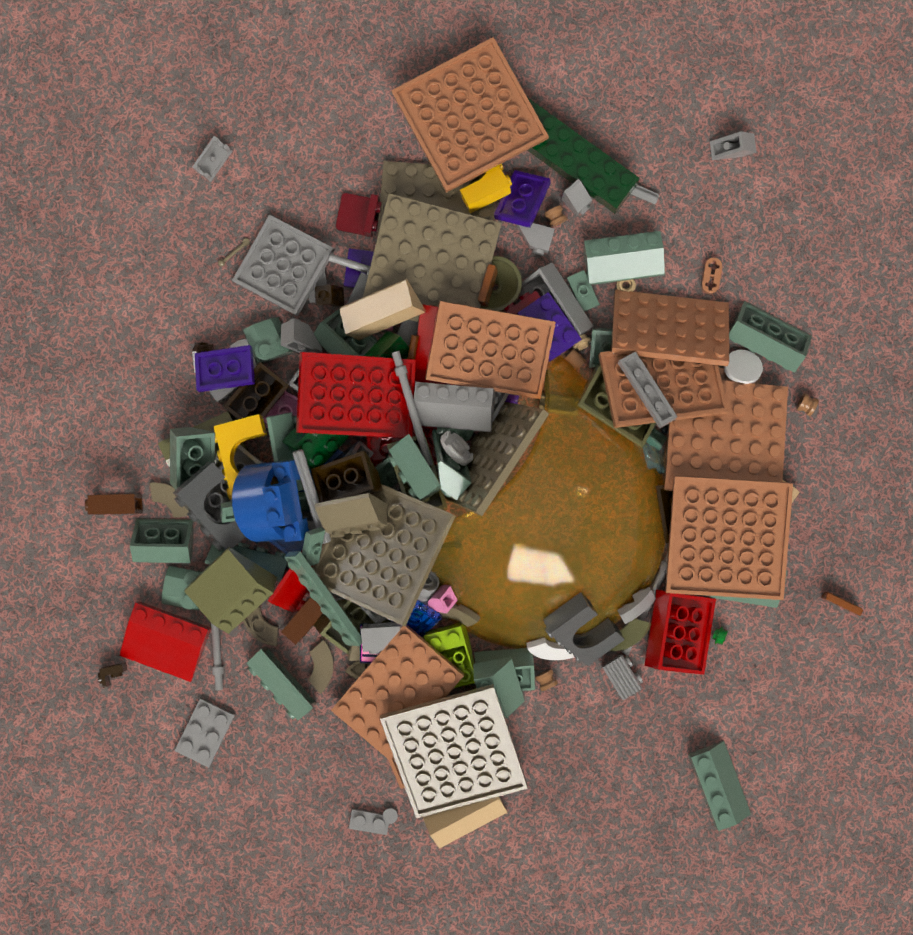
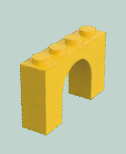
M502 164L486 171L480 180L460 189L462 200L470 214L511 194L510 186L512 182L508 174L504 175L502 172L504 170Z
M260 414L214 426L215 443H218L219 446L217 455L219 461L223 462L224 469H222V474L225 476L224 480L228 482L227 495L229 500L232 499L233 485L239 473L234 462L236 449L246 440L267 435L263 416ZM273 476L270 485L278 483L276 476Z

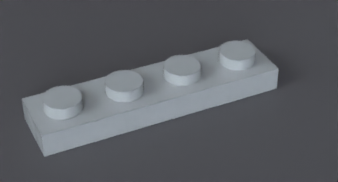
M634 352L619 360L618 365L658 427L661 428L676 420L677 415L637 353Z

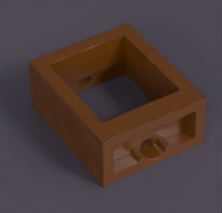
M87 495L85 510L88 511V515L143 514L142 495Z
M310 597L281 633L295 645L298 644L323 615L321 607Z

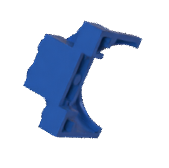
M295 460L250 464L238 473L232 490V508L240 531L249 540L254 542L277 540L290 542L305 539V534L309 529L307 518H302L296 480L300 479ZM273 476H276L279 483L270 485ZM279 526H285V529L282 530Z

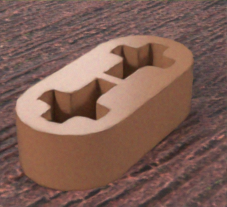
M710 258L705 262L701 289L706 294H713L719 288L722 263L718 258ZM715 262V266H718V268L711 274V268L708 265ZM710 278H713L712 284L715 287L708 290V286H705V283H708Z

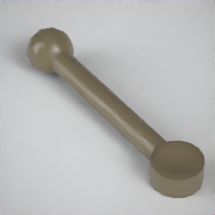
M248 238L243 239L241 245L224 259L218 261V265L223 267L227 260L244 246H248L250 240Z

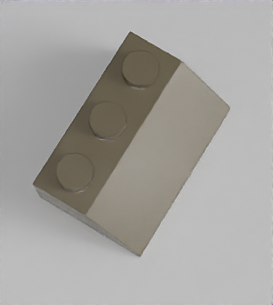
M369 493L315 504V510L325 532L336 538L343 537L347 533L360 534L363 530L376 531L380 530V527L387 526L386 503Z

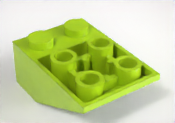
M460 622L426 632L424 639L465 674L454 688L475 683L474 660L466 625Z

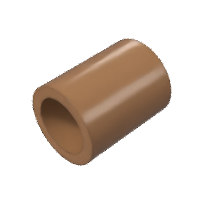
M575 349L565 358L576 370L586 362Z

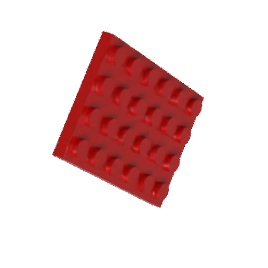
M300 352L296 433L404 438L409 434L412 438L413 424L399 376H396L394 370L396 368L394 359ZM402 359L403 365L407 368L408 373L406 375L414 399L416 360Z

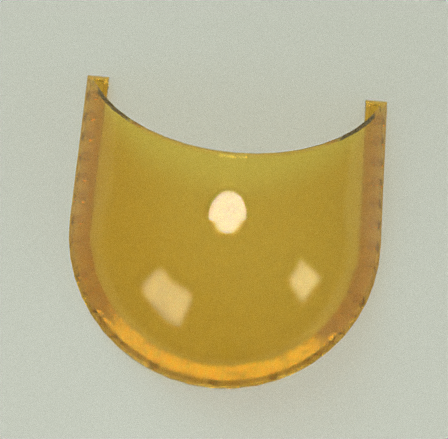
M561 355L550 362L548 361L544 410L549 415L540 427L539 434L529 456L510 482L496 494L483 516L469 511L455 517L431 569L439 578V587L442 585L451 586L457 598L455 604L464 605L481 617L477 623L469 627L466 626L467 632L485 641L509 648H527V642L541 638L557 643L554 637L550 638L546 633V625L543 619L580 592L591 601L598 615L580 627L575 634L586 633L607 618L617 623L622 619L618 609L627 603L635 602L632 595L641 589L648 588L652 583L666 546L655 486L664 485V479L647 443H645L643 448L577 405L587 380ZM450 619V620L453 621L455 624H456V623H460L459 621H457V620H455V619Z

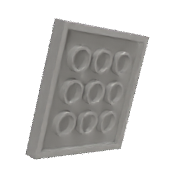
M269 215L232 281L298 317L328 264L330 253L333 254L335 249Z

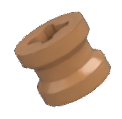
M561 205L544 213L545 217L550 221L549 225L551 228L568 220L567 216L562 212L563 208Z
M804 393L796 406V410L804 411L806 415L811 416L819 403V399H812L809 397V394Z
M552 669L535 676L536 681L540 683L539 688L541 691L550 689L558 684L557 679L553 677Z

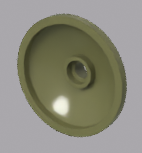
M493 256L491 265L496 266L498 270L494 285L499 287L497 290H492L488 307L480 306V308L501 312L509 304L517 301L522 290V278L513 262L504 257Z

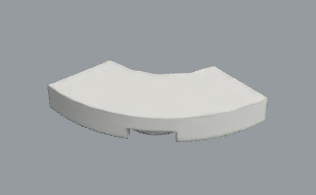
M546 638L526 643L529 652L542 659L565 660L574 658L573 653L569 654L564 645L560 646L558 643L550 642Z

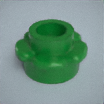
M723 627L720 629L716 628L712 637L715 640V644L723 645L728 630L723 629Z

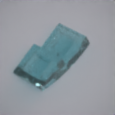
M645 444L643 451L648 469L656 468L658 474L665 473L662 453L654 446Z

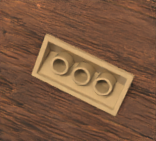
M407 279L344 305L339 309L345 334L357 340L366 338L423 314L426 311Z
M495 797L424 816L423 819L430 836L440 849L506 814L507 810L501 798Z

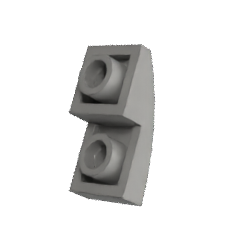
M650 587L641 589L632 595L635 602L627 603L618 609L619 615L625 624L641 615L654 602L656 598Z

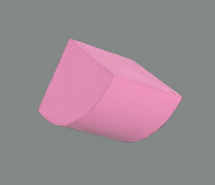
M440 586L428 601V609L448 613L457 602L451 586Z

